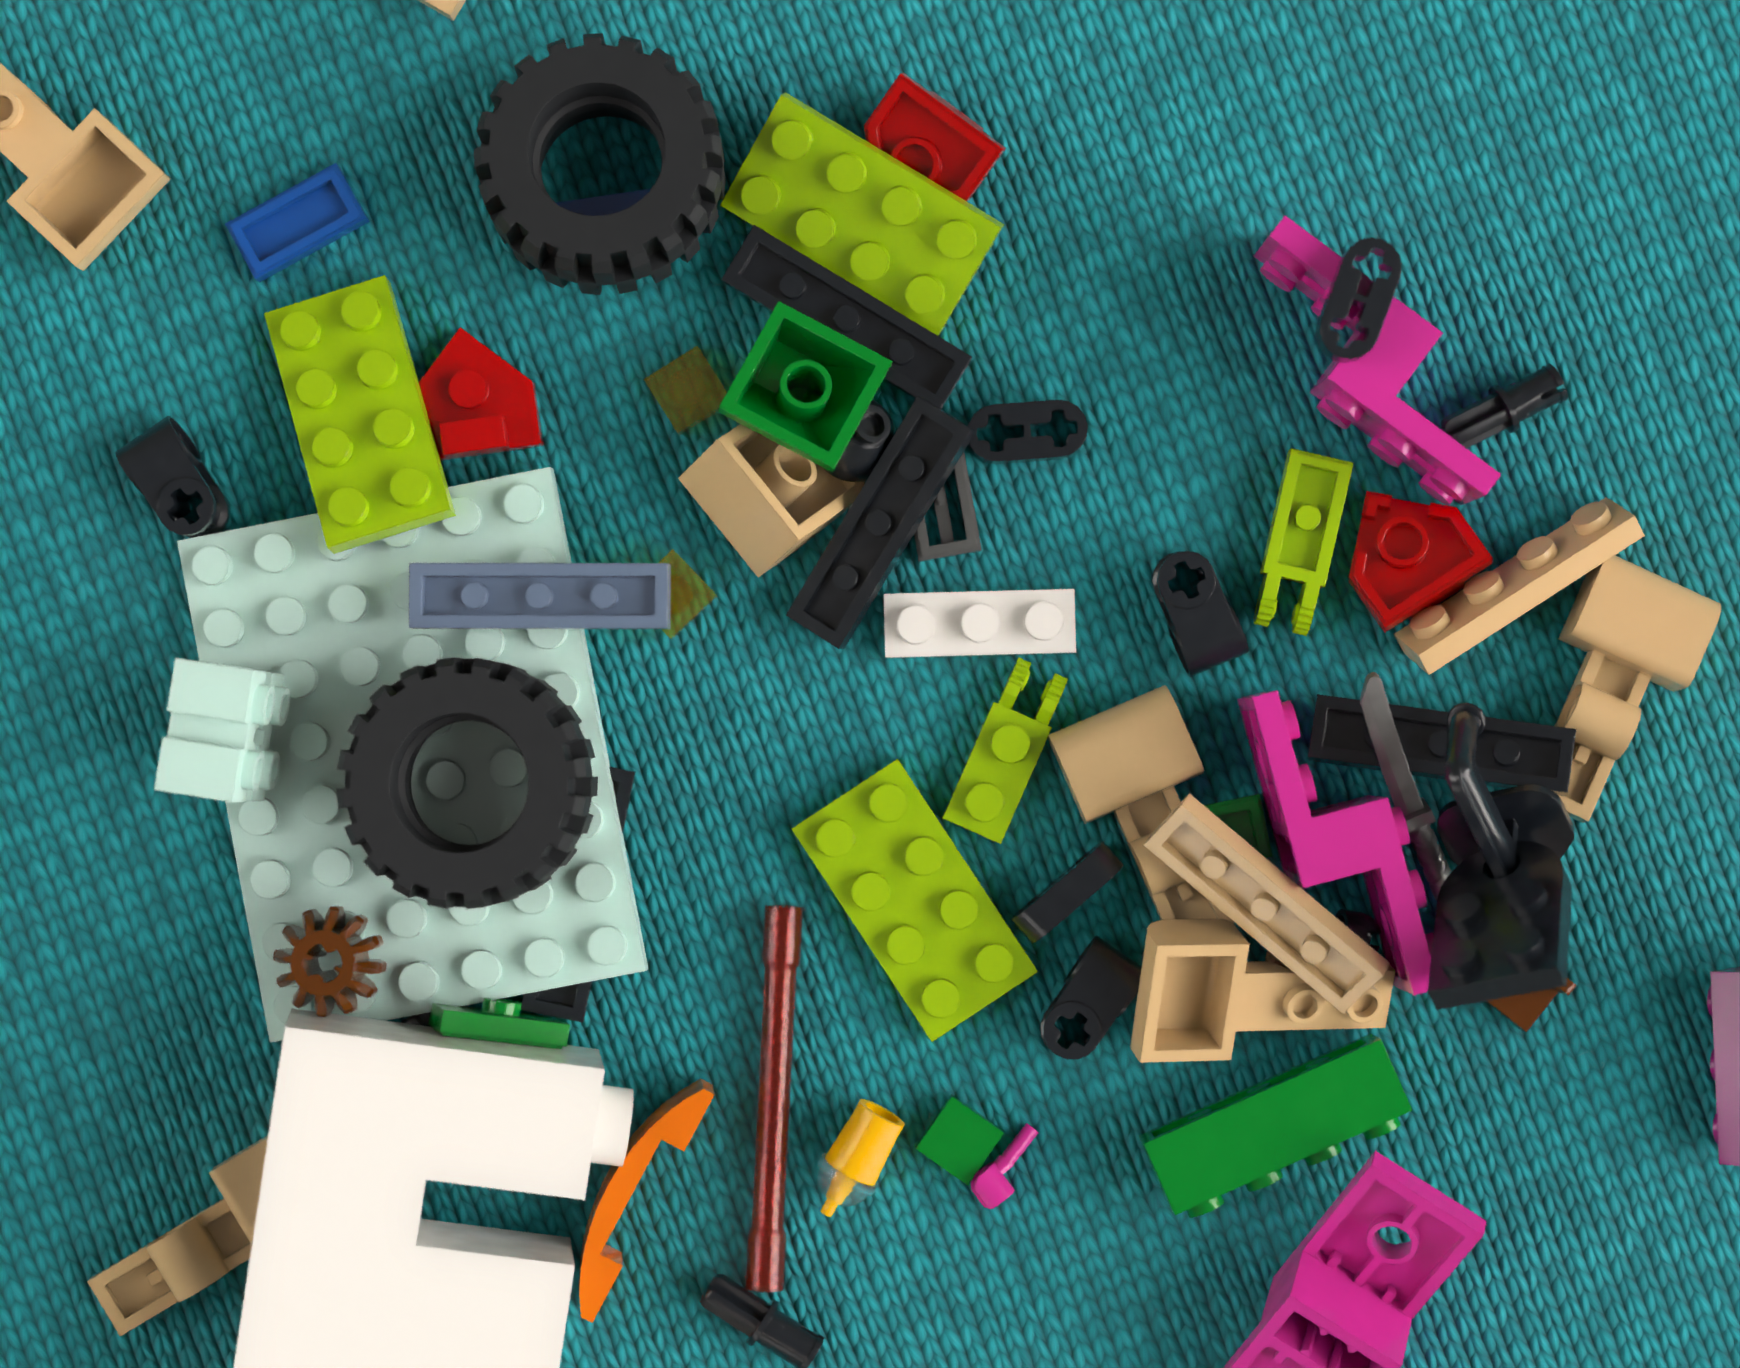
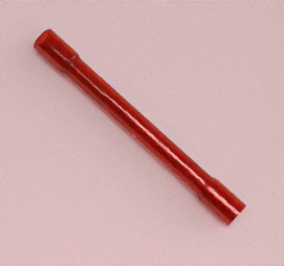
M765 905L762 961L765 967L761 1054L752 1225L748 1232L745 1284L747 1290L756 1292H780L784 1290L786 1250L784 1207L796 972L801 956L803 907Z

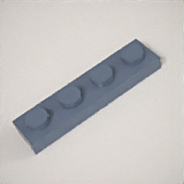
M409 563V628L671 629V565L669 563Z

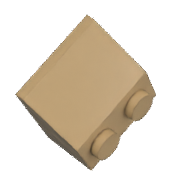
M742 424L718 438L678 478L758 578L798 550L849 509L865 484L864 481L847 482L829 474L823 467Z

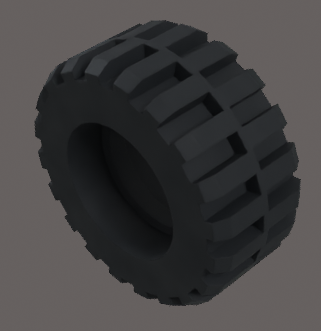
M603 33L583 34L584 46L567 49L564 38L549 43L546 46L550 56L536 62L529 54L514 65L518 79L512 85L506 80L499 81L490 94L495 107L493 112H482L476 131L481 141V146L474 149V168L480 180L478 188L497 232L504 244L508 243L516 259L529 270L540 269L546 281L561 288H564L568 281L578 283L581 293L601 295L602 285L616 284L619 294L638 290L635 280L651 275L654 282L658 283L671 276L670 264L680 257L688 263L700 250L698 238L702 232L711 234L719 217L717 211L718 200L724 199L726 183L724 173L725 159L718 122L711 102L704 100L701 85L689 70L679 73L676 69L674 57L659 48L653 50L651 55L643 53L641 40L622 35L619 38L618 46H610L605 44ZM597 117H618L641 125L652 133L657 140L662 155V168L656 183L640 201L614 214L590 216L569 211L556 204L550 198L543 184L541 168L549 148L563 132L579 122Z
M458 657L437 659L435 664L428 666H414L400 673L401 679L393 685H382L369 698L373 704L366 714H357L348 729V732L354 735L349 750L340 751L337 769L345 770V788L336 789L338 807L347 808L351 824L344 827L352 845L361 844L368 855L363 862L376 876H387L394 882L392 889L408 898L416 896L428 901V905L442 908L466 907V909H472L519 898L520 895L536 890L551 880V875L559 867L567 865L578 851L575 845L580 836L587 833L593 815L589 813L592 796H597L598 777H593L591 759L596 757L591 740L584 738L579 727L582 721L573 707L565 705L557 696L558 691L544 680L537 679L526 673V670L510 664L480 658L465 659ZM461 721L483 722L504 732L521 751L528 773L526 803L518 819L507 831L497 838L475 845L454 843L432 832L421 819L415 807L411 790L413 765L424 742L439 729Z

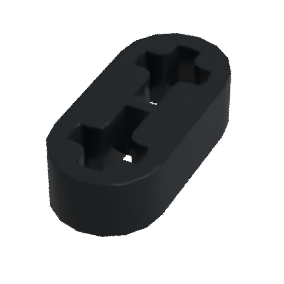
M1373 237L1359 240L1344 253L1339 261L1320 313L1315 333L1318 347L1325 356L1333 361L1343 363L1356 361L1372 350L1379 338L1402 270L1399 253L1387 241ZM1370 253H1374L1379 256L1378 268L1387 272L1386 279L1376 278L1370 284L1366 296L1356 293L1362 272L1353 267V261H1363ZM1351 305L1360 307L1355 329L1364 333L1363 341L1354 340L1347 348H1342L1337 345L1339 334L1330 329L1331 322L1340 323L1348 315Z
M1045 400L993 404L982 407L971 418L968 426L976 430L968 447L976 458L991 464L1060 460L1072 456L1081 448L1087 437L1088 425L1083 412L1078 406L1069 401ZM1052 413H1062L1064 423L1075 424L1076 433L1067 436L1065 446L1055 447L1051 436L1031 437L1030 427L1048 425L1051 421ZM996 417L999 418L1002 428H1022L1023 437L1004 440L1002 451L994 452L990 450L988 441H978L977 431L986 429L988 418Z
M1101 841L1024 905L1011 920L1033 944L1055 928L1122 869L1124 864L1108 845Z

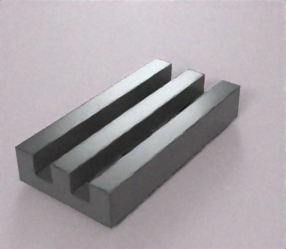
M964 452L954 467V475L966 540L954 542L943 485L934 500L941 544L929 546L925 518H923L914 533L919 562L982 551Z

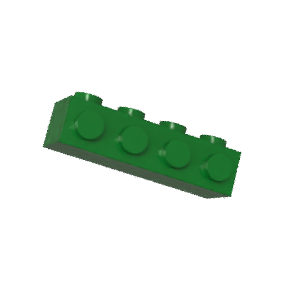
M1370 1033L1139 1135V1139L1173 1213L1177 1215L1187 1211L1188 1216L1193 1218L1213 1211L1223 1205L1222 1195L1245 1185L1248 1192H1252L1279 1181L1283 1177L1280 1169L1304 1159L1306 1165L1310 1166L1338 1155L1342 1151L1339 1143L1363 1133L1366 1140L1385 1135L1401 1125L1398 1119L1399 1116L1413 1110L1382 1040Z

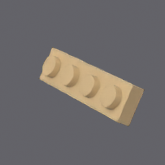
M1606 497L1599 502L1586 504L1574 512L1570 521L1547 536L1537 537L1526 542L1520 547L1516 556L1499 567L1472 577L1464 585L1463 590L1440 605L1430 606L1413 616L1410 624L1396 632L1394 636L1404 654L1430 675L1645 535L1635 515Z
M1190 793L1151 833L1144 846L1342 1014L1384 976L1390 964L1384 957Z

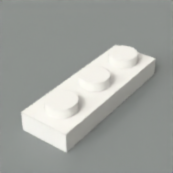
M1074 589L883 594L885 658L1076 653Z

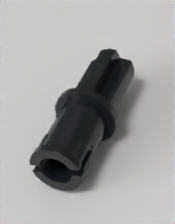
M1546 364L1540 370L1504 388H1501L1499 385L1490 387L1488 396L1444 417L1441 421L1440 429L1465 448H1469L1505 429L1511 433L1517 431L1520 428L1519 422L1557 403L1565 402L1568 399L1567 389L1561 388L1557 390L1556 387L1563 385L1564 381L1554 366Z
M717 1274L702 1294L701 1305L748 1336L747 1344L752 1346L755 1342H758L796 1368H808L823 1344L825 1337L815 1334L778 1310V1301L773 1299L770 1303H767L724 1274Z

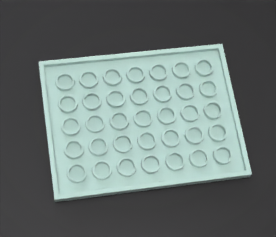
M551 467L448 487L456 516L333 554L327 548L318 513L177 541L199 661L285 674L283 687L289 688L290 691L289 711L284 725L272 726L269 750L278 752L280 756L278 778L273 790H266L264 801H225L270 1043L283 1040L285 1025L292 1008L315 1011V997L306 1006L297 1008L292 1004L293 996L300 986L295 983L287 987H279L276 979L282 974L291 972L290 964L279 963L273 959L275 950L294 949V946L285 939L282 931L287 925L291 924L304 929L302 914L310 909H316L325 920L329 907L342 906L345 912V926L353 917L362 914L368 919V922L360 937L365 939L380 935L383 939V945L369 950L368 953L369 959L385 961L387 964L386 971L379 974H365L376 985L377 993L370 998L355 993L358 1008L348 1014H344L335 1002L332 1014L386 1021L431 1012L432 1003L459 1007L483 1002L484 997L496 1000L648 970L584 629L409 628V563H571L555 473ZM453 657L465 659L480 658L510 664L526 670V673L537 679L544 680L558 691L557 696L565 705L572 706L582 721L579 727L584 738L591 740L596 757L591 759L593 777H598L597 796H592L589 813L593 815L587 833L580 836L575 845L578 851L567 865L559 867L551 875V880L536 890L520 895L519 898L472 909H466V907L442 908L428 905V901L417 896L408 898L392 889L394 882L387 876H376L363 862L368 855L361 844L352 845L344 829V827L351 824L348 809L338 807L336 789L345 788V770L337 769L340 751L350 749L354 735L349 733L348 729L357 714H366L373 704L369 698L382 685L391 686L401 679L400 673L414 666H428L435 664L437 659ZM461 721L449 724L428 737L416 756L411 777V790L415 807L427 827L443 839L466 845L481 844L493 840L515 823L525 806L528 793V773L524 757L513 740L492 725L478 721ZM338 951L326 952V956L318 958L322 971L334 970V966L342 964L341 955Z

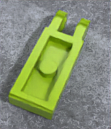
M1292 448L1288 450L1260 574H1264L1254 612V624L1268 627L1276 612L1280 581L1285 579L1303 584L1292 613L1291 623L1293 625L1292 633L1308 635L1319 590L1326 586L1353 462Z
M1019 657L998 703L993 702L942 817L947 821L1000 844L1052 729L1048 724L1068 681L1067 678L1055 673L1052 679L1048 680L1040 697L1041 704L1034 719L1012 710V707L1019 692L1023 691L1029 679V669L1031 666V662Z

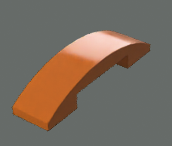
M699 1079L664 1102L628 1140L623 1166H611L596 1196L583 1238L579 1277L581 1318L593 1323L623 1267L622 1252L607 1245L606 1242L660 1141L663 1140L685 1151L715 1095L711 1083Z

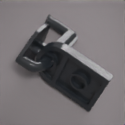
M1468 702L1454 705L1447 716L1449 729L1445 752L1444 776L1455 800L1447 803L1440 810L1437 819V832L1449 857L1458 866L1443 882L1437 899L1428 994L1437 1010L1566 986L1572 886L1560 859L1574 840V825L1561 798L1554 791L1544 786L1526 784L1489 792L1475 763L1477 736L1485 728V715L1478 706Z

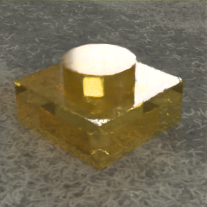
M698 345L644 379L679 435L717 412L727 393Z
M674 549L658 562L671 565V629H661L671 640L718 597Z

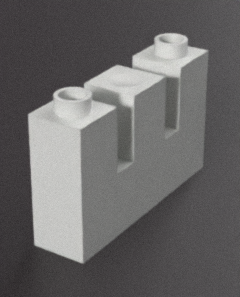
M292 1008L284 1029L233 1368H559L575 1267L570 1237L420 1219L426 1180L585 1200L590 1163L620 1167L624 1164L632 1119L633 1089L602 1085L605 1069L599 1049L567 1045L563 1049L442 1036L429 1026L332 1013L326 1017H319L316 1015V1011Z

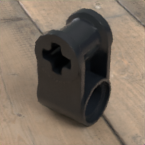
M170 415L115 452L117 460L126 475L145 496L161 520V523L169 531L194 538L219 533L226 528L230 518V506L227 498L203 464L202 458L192 440ZM191 497L203 501L196 508L200 516L196 522L184 518L191 511L190 504L188 503Z
M1190 551L1170 553L1160 559L1153 569L1151 580L1153 590L1168 623V631L1175 650L1188 676H1195L1248 653L1249 647L1242 627L1233 608L1226 600L1214 568L1209 561L1199 553ZM1180 563L1184 570L1195 569L1197 571L1199 579L1190 584L1192 594L1189 597L1186 596L1183 590L1171 591L1168 581L1176 576L1174 565Z
M1096 935L1070 970L1064 981V986L1043 1015L1040 1022V1034L1044 1044L1055 1055L1064 1059L1078 1060L1088 1056L1097 1047L1115 1019L1121 1016L1138 993L1142 966ZM1077 1012L1084 1017L1079 1026L1086 1033L1084 1040L1080 1044L1069 1040L1064 1047L1060 1046L1057 1041L1060 1038L1061 1032L1054 1026L1056 1020L1060 1016L1072 1019Z

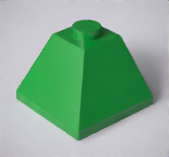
M778 301L718 407V412L833 473L893 361Z

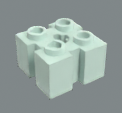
M175 658L167 711H171L167 737H162L154 790L227 802L264 801L266 790H273L279 773V753L269 750L272 726H283L289 711L290 691L289 688L283 687L285 674Z

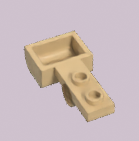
M0 62V152L28 177L6 202L75 267L84 271L171 178L95 108L72 130L44 101Z
M1616 555L1586 574L1558 638L1587 652L1555 724L1556 727L1576 729L1567 797H1559L1563 801L1569 816L1582 823L1589 822L1615 760H1618L1623 755L1636 732L1641 717L1639 705L1649 682L1651 681L1672 692L1687 688L1695 677L1721 614L1720 603Z
M1161 686L1049 734L1048 741L1084 824L1112 812L1115 813L1160 919H1225L1234 924L1227 915L1144 846L1151 833L1181 803L1174 786L1204 772V767L1167 686Z
M1167 919L1155 921L1148 926L1130 1047L1140 1063L1224 1061L1232 1059L1235 1034L1239 1031L1385 1028L1395 969L1389 964L1384 976L1342 1014L1269 951L1266 954L1265 961L1247 962L1250 944L1237 927L1228 920Z
M268 1135L218 1164L209 1172L223 1196L222 1200L87 1281L119 1336L124 1335L175 1303L182 1302L219 1280L230 1270L250 1259Z

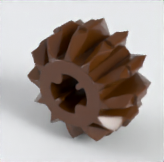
M342 906L329 907L325 920L316 909L303 912L302 922L304 929L291 924L287 925L282 931L285 939L294 946V949L285 948L274 951L273 959L279 963H288L291 968V972L282 974L276 979L278 986L282 988L297 983L300 987L293 996L292 1004L297 1008L306 1006L315 997V1011L319 1017L331 1015L335 1002L344 1014L357 1010V997L355 993L370 998L378 991L374 982L365 974H379L386 971V962L380 959H369L368 953L369 950L383 945L382 937L380 935L365 939L360 937L368 922V919L362 914L353 917L345 926V912ZM338 951L341 955L342 964L334 966V970L322 971L318 958L326 956V952Z

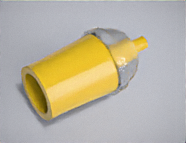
M866 1099L859 1100L852 1115L829 1151L823 1153L817 1163L819 1167L817 1173L818 1187L827 1198L820 1210L822 1214L832 1217L838 1205L844 1207L855 1206L864 1201L867 1196L874 1194L878 1187L877 1179L905 1125L897 1115Z

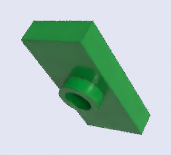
M485 997L483 998L482 1008L432 1003L428 1023L442 1036L555 1049L567 1047L570 1024L557 1017L520 1013L521 1002L507 999L491 1000V998Z

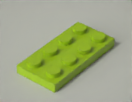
M788 93L780 95L720 204L723 208L751 225H756L937 336L942 332L1004 226L997 219Z
M383 275L264 313L327 548L333 554L456 516L393 289L387 277Z
M898 759L792 828L797 839L931 1042L1038 972Z

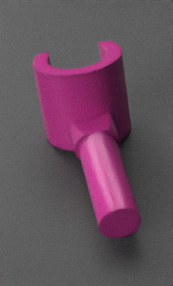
M1025 1124L995 1161L979 1169L971 1180V1190L985 1208L993 1209L1015 1191L1004 1176V1173L1013 1167L1022 1153L1038 1135V1132L1029 1124Z

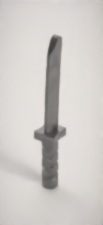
M1371 672L1365 677L1360 698L1363 715L1395 807L1399 806L1404 814L1411 845L1414 851L1417 852L1418 861L1424 868V875L1427 881L1430 882L1431 891L1435 900H1437L1440 888L1451 870L1447 861L1443 858L1444 854L1440 844L1436 842V835L1433 829L1430 828V823L1436 822L1425 799L1423 797L1420 798L1392 718L1382 680L1377 673Z

